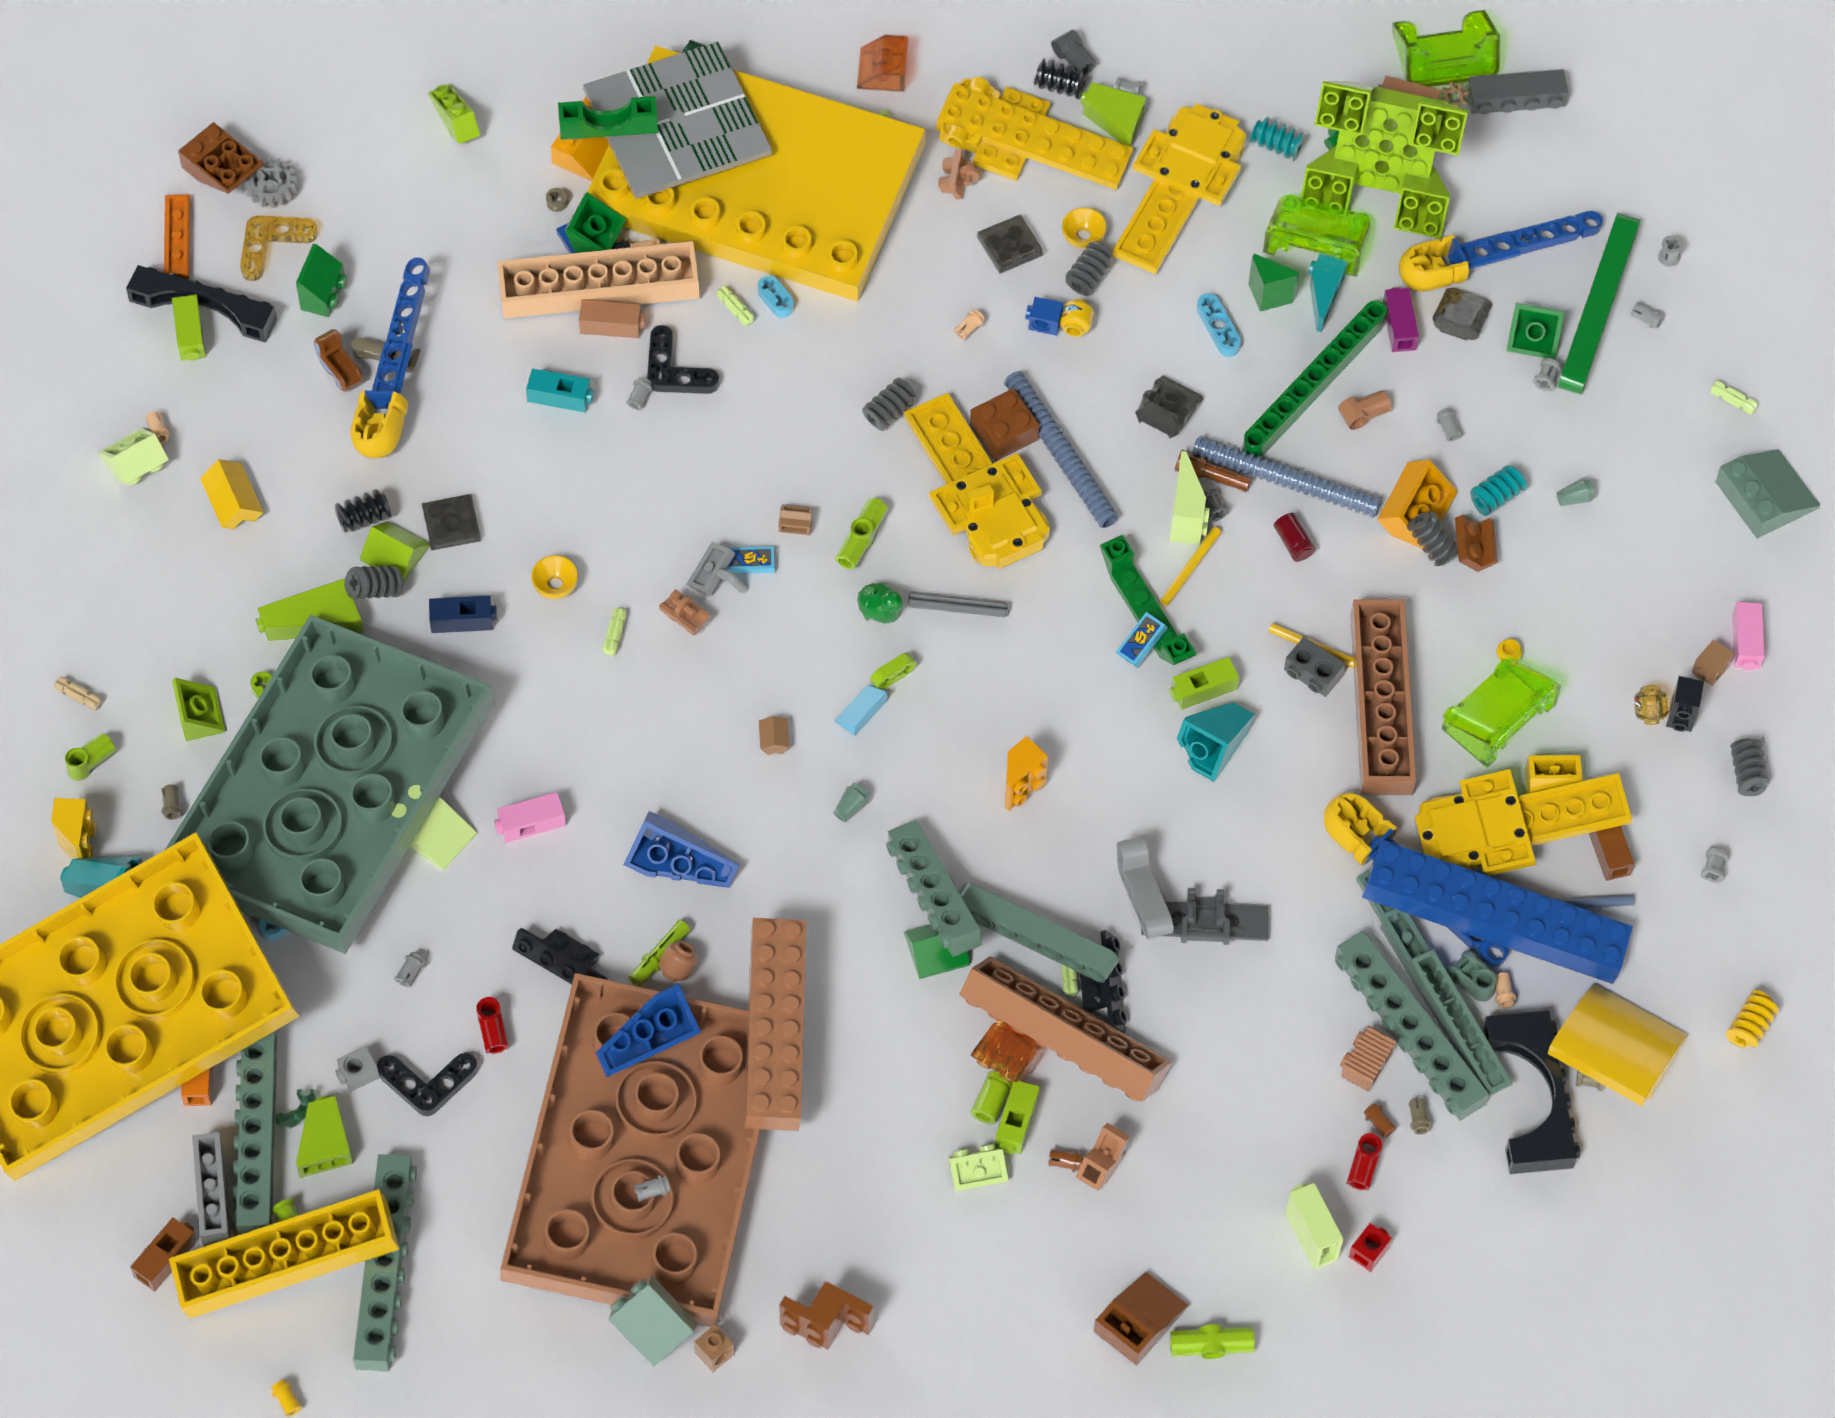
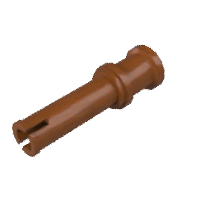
M1181 452L1179 454L1174 471L1179 472ZM1188 454L1197 478H1208L1245 493L1247 492L1252 477L1207 462L1208 460L1205 457L1197 458Z

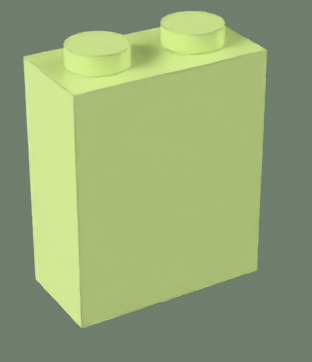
M1315 1183L1307 1186L1306 1184H1300L1294 1187L1289 1193L1285 1215L1313 1269L1338 1260L1343 1237Z

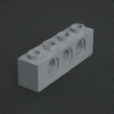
M220 1132L192 1135L199 1231L203 1247L231 1238L224 1148Z

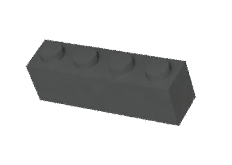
M1564 69L1469 77L1467 90H1470L1468 100L1471 114L1566 107L1569 94Z

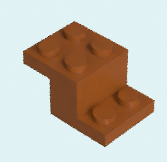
M827 1281L824 1282L809 1308L787 1296H784L779 1304L780 1325L783 1330L791 1335L798 1334L806 1338V1341L816 1348L823 1347L828 1350L844 1323L853 1332H863L869 1335L874 1326L873 1305Z

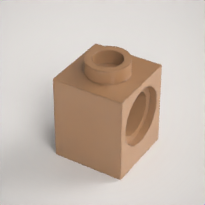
M1713 639L1695 660L1692 673L1699 680L1713 686L1730 667L1734 653Z
M716 1324L694 1341L695 1354L712 1372L716 1371L734 1356L733 1342Z

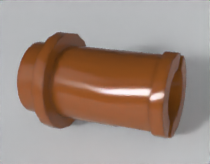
M1374 1103L1364 1111L1365 1120L1370 1121L1382 1135V1138L1385 1139L1397 1128L1382 1111L1383 1107Z
M1051 1149L1048 1166L1072 1169V1172L1075 1173L1081 1166L1083 1155L1079 1154L1078 1151L1069 1153Z

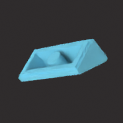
M867 685L840 713L835 722L855 736L887 702V693L884 690Z

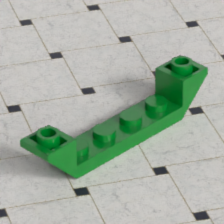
M1120 535L1100 544L1110 579L1136 621L1139 622L1147 612L1168 627L1153 647L1159 658L1174 666L1196 656V651L1184 633L1177 635L1133 564L1134 552L1124 536Z

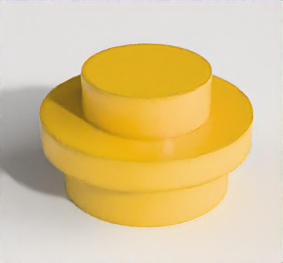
M1506 639L1499 643L1496 654L1500 661L1506 664H1513L1520 660L1522 648L1516 640Z

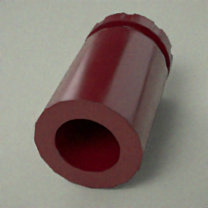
M1295 513L1285 514L1275 521L1273 526L1294 562L1303 561L1315 552V546Z

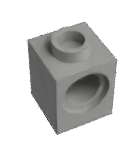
M366 1046L336 1059L339 1068L335 1070L336 1076L341 1085H347L350 1092L379 1079L377 1066ZM354 1067L362 1068L357 1073L349 1072Z

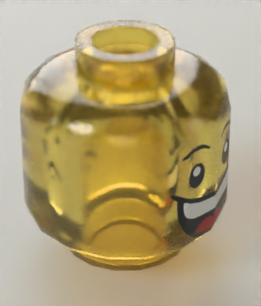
M1656 685L1641 687L1640 691L1634 696L1635 716L1643 720L1646 725L1659 724L1660 720L1666 718L1669 712L1667 693L1661 690L1660 686Z

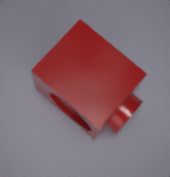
M1369 1223L1351 1246L1349 1258L1369 1272H1372L1389 1250L1392 1237L1381 1226H1374ZM1373 1242L1377 1244L1378 1248L1370 1249L1365 1243Z

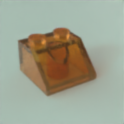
M883 35L860 48L857 89L905 91L908 36Z

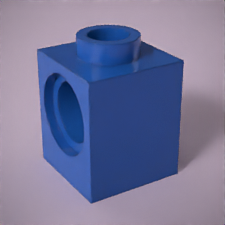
M1035 296L1033 305H1028L1025 319L1029 320L1028 330L1057 336L1064 302Z

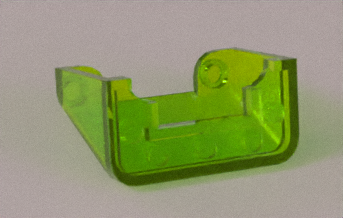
M1485 10L1472 11L1466 14L1462 19V30L1417 36L1416 27L1409 21L1392 22L1393 38L1405 80L1427 87L1449 85L1450 81H1453L1454 84L1469 82V77L1497 75L1499 72L1500 34Z
M1291 194L1284 195L1279 198L1268 223L1263 253L1274 256L1277 249L1283 248L1282 251L1287 252L1290 245L1347 261L1346 274L1357 277L1371 233L1372 220L1364 213H1356L1309 201Z
M1512 658L1507 661L1503 659L1497 664L1494 672L1456 707L1451 706L1445 711L1441 729L1488 768L1496 761V757L1493 756L1494 752H1497L1500 748L1503 750L1506 747L1507 741L1537 713L1540 715L1544 711L1548 713L1556 706L1561 684L1554 678Z

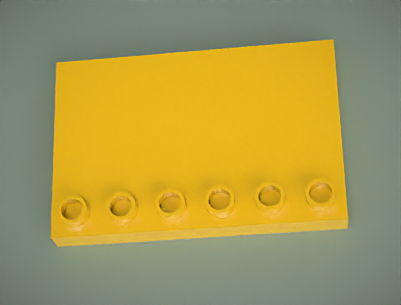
M655 45L646 64L680 53ZM733 70L772 149V155L635 199L610 145H608L587 192L627 218L623 228L670 243L693 241L695 251L858 302L925 147V129Z
M196 832L0 944V1164L4 1172L12 1180L16 1181L300 1017L207 847Z

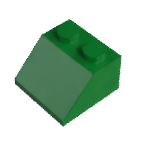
M314 243L296 281L300 309L329 317L331 310L337 307L338 294L346 286L347 275L344 273V267L341 262Z

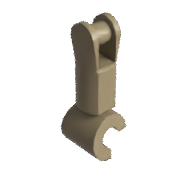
M357 337L352 340L351 346L355 357L380 361L384 343ZM421 349L411 351L406 372L414 371ZM401 351L393 352L390 359H397L401 355Z

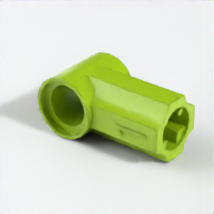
M100 733L81 748L70 749L65 755L69 777L77 781L86 779L90 775L92 768L115 753L116 747L106 734Z

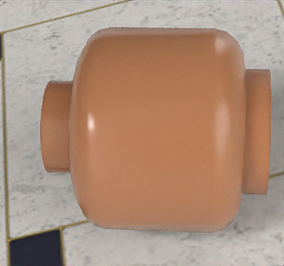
M684 941L674 942L667 946L658 963L666 979L675 982L677 980L684 981L689 978L698 962L694 947Z

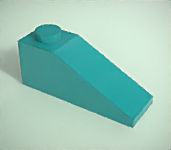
M1323 253L1319 254L1317 261L1312 260L1308 270V275H1311L1310 290L1316 330L1318 332L1323 330L1345 278L1348 263Z

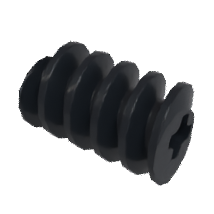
M1043 58L1036 71L1034 86L1038 82L1040 89H1044L1047 85L1048 91L1052 92L1056 88L1058 94H1062L1066 90L1067 97H1071L1075 92V98L1079 100L1085 88L1087 75L1085 77L1082 75L1081 68L1076 74H1073V66H1070L1066 72L1064 71L1063 63L1056 69L1055 61L1046 66V59Z
M377 489L373 490V498L367 492L363 494V501L358 496H355L354 505L348 499L344 501V508L340 503L335 504V513L343 532L346 526L353 532L354 523L363 528V520L365 519L372 525L373 516L382 521L383 512L389 518L392 517L383 491L381 494Z

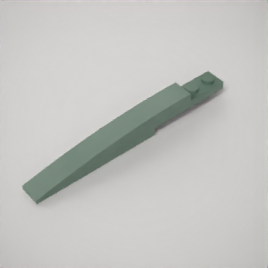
M1370 870L1358 875L1356 878L1362 891H1364ZM1368 900L1381 922L1380 928L1406 972L1469 1069L1489 1093V1096L1512 1086L1511 1079L1434 949H1429L1410 915Z

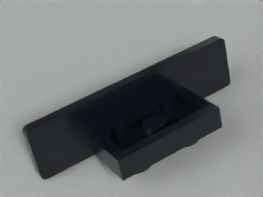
M524 928L517 930L512 949L571 985L575 973L608 980L607 977L591 968L598 962L600 954L589 946L570 937L567 933L556 928L542 940Z
M1106 929L1100 931L1101 945L1113 951L1119 958L1118 952L1121 947L1118 938ZM1117 963L1104 983L1095 981L1080 973L1083 1009L1089 1013L1107 1007L1108 1024L1122 1033H1126L1125 1024L1127 1023V1016L1123 1008L1125 992L1121 986V975L1123 974L1121 963Z

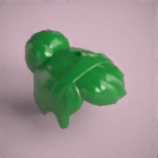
M871 583L864 586L858 592L859 610L867 621L871 618L879 623L889 624L897 620L903 606L901 594L886 583Z

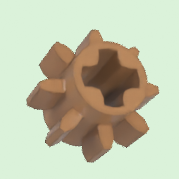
M1450 81L1449 89L1442 87L1441 91L1445 93V96L1441 97L1440 100L1460 107L1461 103L1468 104L1469 101L1464 96L1468 95L1470 90L1464 91L1462 88L1463 82L1459 85H1454V82ZM1455 91H1457L1459 93V98H1456L1454 101L1451 99L1452 94Z

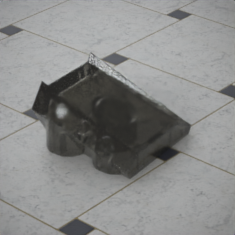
M1454 287L1446 288L1432 317L1434 326L1442 333L1463 340L1478 339L1493 304L1487 298Z
M1163 375L1154 382L1151 390H1147L1143 394L1140 406L1135 411L1139 423L1144 422L1167 434L1170 439L1180 433L1204 398L1203 395Z

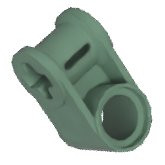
M1464 951L1461 954L1460 960L1446 968L1451 980L1461 986L1474 999L1484 1002L1493 997L1496 975L1472 953ZM1485 983L1488 987H1481L1478 984Z

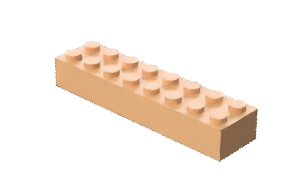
M693 241L497 261L503 318L580 311L582 300L649 304L699 298V281Z

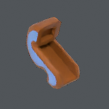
M331 329L314 339V348L326 372L335 379L337 387L341 391L346 392L362 383L364 377L360 368L342 347L340 332L336 329Z

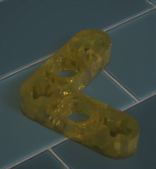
M251 217L246 224L240 262L243 278L248 281H256L262 277L268 241L311 243L315 241L318 236L315 221L308 218ZM257 226H261L259 228V236L255 235L254 229H256ZM279 226H287L289 228L285 233L276 232ZM306 228H309V229H310V230H308V233H303V232H305V229H306ZM257 244L261 246L258 252H250L248 250L251 245ZM252 260L255 263V268L253 271H248L251 268Z

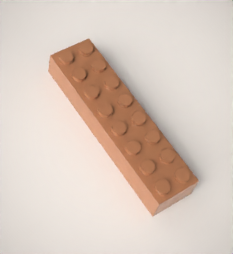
M1353 599L1350 618L1361 795H1413L1416 772L1404 599Z
M753 918L744 1121V1128L799 1131L802 1101L806 920Z
M992 956L971 968L959 993V996L966 999L965 1001L969 1005L980 1007L987 1011L991 1018L1004 1021L1015 1032L1028 1035L1034 1039L1033 1041L1037 1045L1048 1047L1055 1051L1061 1059L1074 1062L1079 1065L1083 1072L1098 1076L1104 1084L1120 1089L1131 1100L1143 1102L1157 1091L1172 1064V1061Z

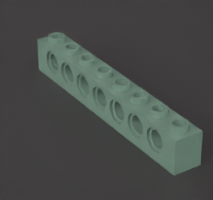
M1362 931L1338 945L1335 955V962L1338 968L1349 975L1354 989L1362 992L1371 1011L1378 1013L1384 1028L1388 1032H1392L1397 1038L1400 1049L1411 1056L1416 1070L1421 1074L1424 1073L1429 1080V1086L1435 1094H1440L1445 1101L1444 1104L1448 1112L1452 1115L1455 1114L1459 1121L1484 1107L1489 1093L1365 932ZM1358 963H1364V964H1366L1368 967H1367V968H1360V967L1357 966V964H1358ZM1379 983L1383 988H1375L1372 984ZM1394 1003L1398 1005L1399 1008L1392 1009L1388 1006V1004ZM1404 1024H1411V1025H1413L1415 1028H1414V1029H1407V1028H1405L1403 1025H1404ZM1426 1044L1431 1049L1424 1050L1420 1048L1419 1045ZM1435 1065H1443L1446 1070H1438ZM1457 1085L1462 1088V1091H1454L1450 1086Z
M276 1030L239 1051L241 1052V1060L236 1062L237 1076H241V1083L236 1085V1101H240V1110H235V1125L239 1126V1135H234V1150L238 1151V1160L233 1161V1174L238 1176L237 1185H233L232 1188L233 1201H237V1210H232V1227L237 1228L239 1235L272 1225L273 1213L271 1209L273 1208L277 1073ZM254 1053H262L259 1058H251V1055ZM255 1077L262 1078L257 1083L250 1082V1080ZM253 1102L261 1103L260 1106L256 1108L249 1107V1105ZM252 1127H260V1130L255 1133L248 1132ZM251 1152L260 1153L255 1158L247 1157ZM251 1177L259 1178L255 1183L247 1182ZM250 1202L258 1203L255 1208H246Z
M378 1154L374 1191L379 1189L387 1199L389 1209H399L397 1213L391 1214L400 1249L365 1261L353 1357L356 1370L389 1372L390 1362H395L396 1346L392 1345L393 1336H398L399 1319H395L396 1310H401L402 1293H398L399 1284H404L405 1268H401L402 1258L406 1259L408 1254V1242H404L405 1233H410L411 1217L407 1216L408 1207L412 1208L414 1203V1191H410L411 1182H416L417 1166H413L411 1156ZM395 1182L402 1184L397 1189L389 1188V1186ZM386 1258L393 1260L391 1264L386 1266L380 1264ZM382 1284L390 1286L386 1291L376 1290ZM378 1310H385L387 1312L383 1317L373 1316ZM375 1336H382L384 1338L380 1343L370 1342Z

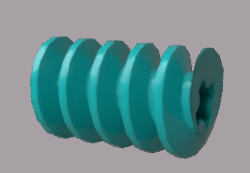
M1268 116L1263 121L1258 120L1252 130L1250 142L1255 143L1258 141V146L1264 147L1266 145L1268 151H1272L1275 148L1277 155L1284 152V158L1289 159L1292 156L1294 162L1302 148L1304 132H1301L1296 137L1295 128H1292L1287 133L1286 124L1278 129L1277 120L1272 125H1269Z
M1506 465L1501 470L1495 472L1494 475L1489 476L1486 481H1482L1478 486L1473 487L1470 491L1471 500L1480 514L1488 516L1489 510L1494 512L1497 510V505L1500 507L1504 505V500L1510 501L1512 495L1517 496L1520 494V490L1525 491L1527 483L1523 475L1516 468Z

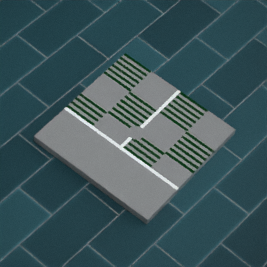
M719 42L583 84V90L592 109L598 111L619 109L625 106L632 97L656 96L658 133L606 137L635 199L772 155V149Z

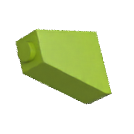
M1091 82L1088 91H1083L1080 104L1084 105L1083 115L1118 142L1131 147L1145 112L1146 97Z
M322 1096L308 1104L296 1160L300 1178L353 1164L335 1096Z

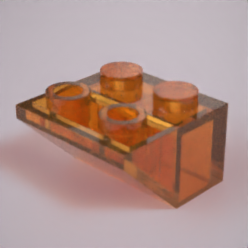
M996 1021L990 1026L970 1056L977 1059L976 1062L980 1066L987 1069L992 1068L999 1072V1076L1008 1082H1018L1034 1072L1046 1047L1037 1045L1033 1041L1034 1039L1026 1034L1015 1032L1004 1021Z

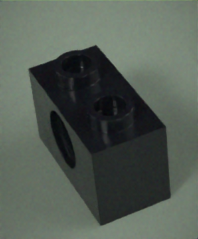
M1683 676L1678 677L1670 702L1666 727L1680 732L1692 731L1700 707L1704 681Z

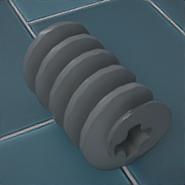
M1090 242L1081 256L1078 257L1076 263L1072 265L1071 270L1067 272L1065 278L1067 285L1076 293L1088 296L1091 293L1090 289L1095 288V282H1099L1101 276L1106 273V269L1111 266V251L1101 243Z
M895 378L893 383L888 384L886 389L880 391L879 396H874L872 402L870 401L865 404L862 412L871 425L883 431L885 430L884 423L887 425L892 424L891 417L897 419L899 418L898 411L901 413L906 411L905 405L908 407L913 406L911 397L915 398V391L902 378Z
M1434 512L1420 513L1408 522L1407 530L1413 531V538L1418 539L1417 543L1423 546L1422 550L1425 553H1429V560H1435V566L1445 565L1455 558L1458 553L1457 543L1448 534V530Z
M355 566L347 572L344 585L348 596L353 599L356 597L360 599L365 597L389 598L400 596L403 589V579L400 571L395 566Z
M1758 739L1735 741L1730 747L1733 765L1735 766L1734 772L1737 776L1738 793L1743 796L1760 795L1765 791L1764 786L1770 783V779L1766 776L1768 769L1764 767L1767 762L1762 758L1765 756V751L1761 749L1763 742Z

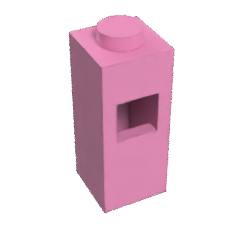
M1736 602L1732 614L1734 668H1743L1744 670L1760 669L1764 659L1762 603Z
M557 792L498 808V819L494 820L497 834H503L505 843L566 826L565 814Z

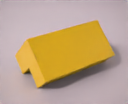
M218 459L200 478L222 528L234 530L242 520L255 522L264 513L242 463Z

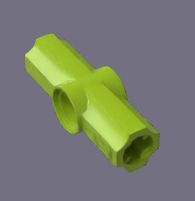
M875 497L872 499L868 498L858 518L851 523L850 532L835 557V561L841 567L847 570L855 569L865 550L872 545L873 536L888 511V506L882 500ZM863 532V533H866V534H865V535H859L858 533Z
M1211 1324L1202 1326L1199 1330L1170 1331L1171 1357L1201 1355L1204 1359H1218L1226 1354L1254 1353L1255 1351L1253 1327L1223 1329L1221 1325Z

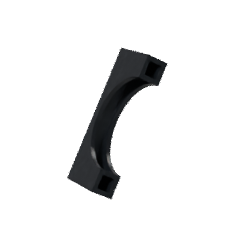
M1549 1010L1486 1016L1483 1030L1493 1051L1510 1053L1532 1064L1544 1077L1551 1093L1552 1108L1547 1119L1532 1132L1517 1138L1508 1139L1505 1152L1509 1174L1573 1169L1577 1158H1580V1147L1578 1142H1574L1575 1121L1573 1117H1569L1568 1109L1571 1108L1569 1093H1565L1563 1085L1566 1084V1073L1564 1068H1560L1559 1060L1547 1054L1550 1044L1555 1038L1554 1036L1557 1035L1556 1021L1551 1020Z

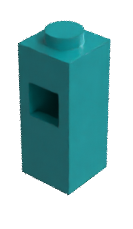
M532 368L526 387L527 402L585 413L587 405L593 402L594 389H591L590 379Z

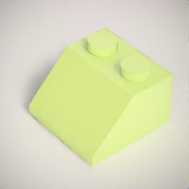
M143 428L98 452L116 479L125 485L127 483L128 485L137 483L142 479L141 476L149 471L153 473L160 470L164 466L163 463L169 460L156 435Z

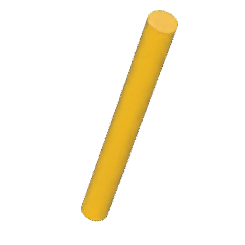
M1213 527L1160 599L1161 604L1168 606L1221 534V530L1218 527Z
M1274 623L1271 624L1268 631L1295 644H1298L1303 638L1302 635ZM1309 639L1344 662L1346 666L1353 668V657Z

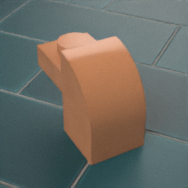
M1106 1123L1102 1127L1094 1148L1084 1157L1076 1178L1099 1191L1119 1166L1125 1154L1124 1149L1130 1136L1111 1124Z

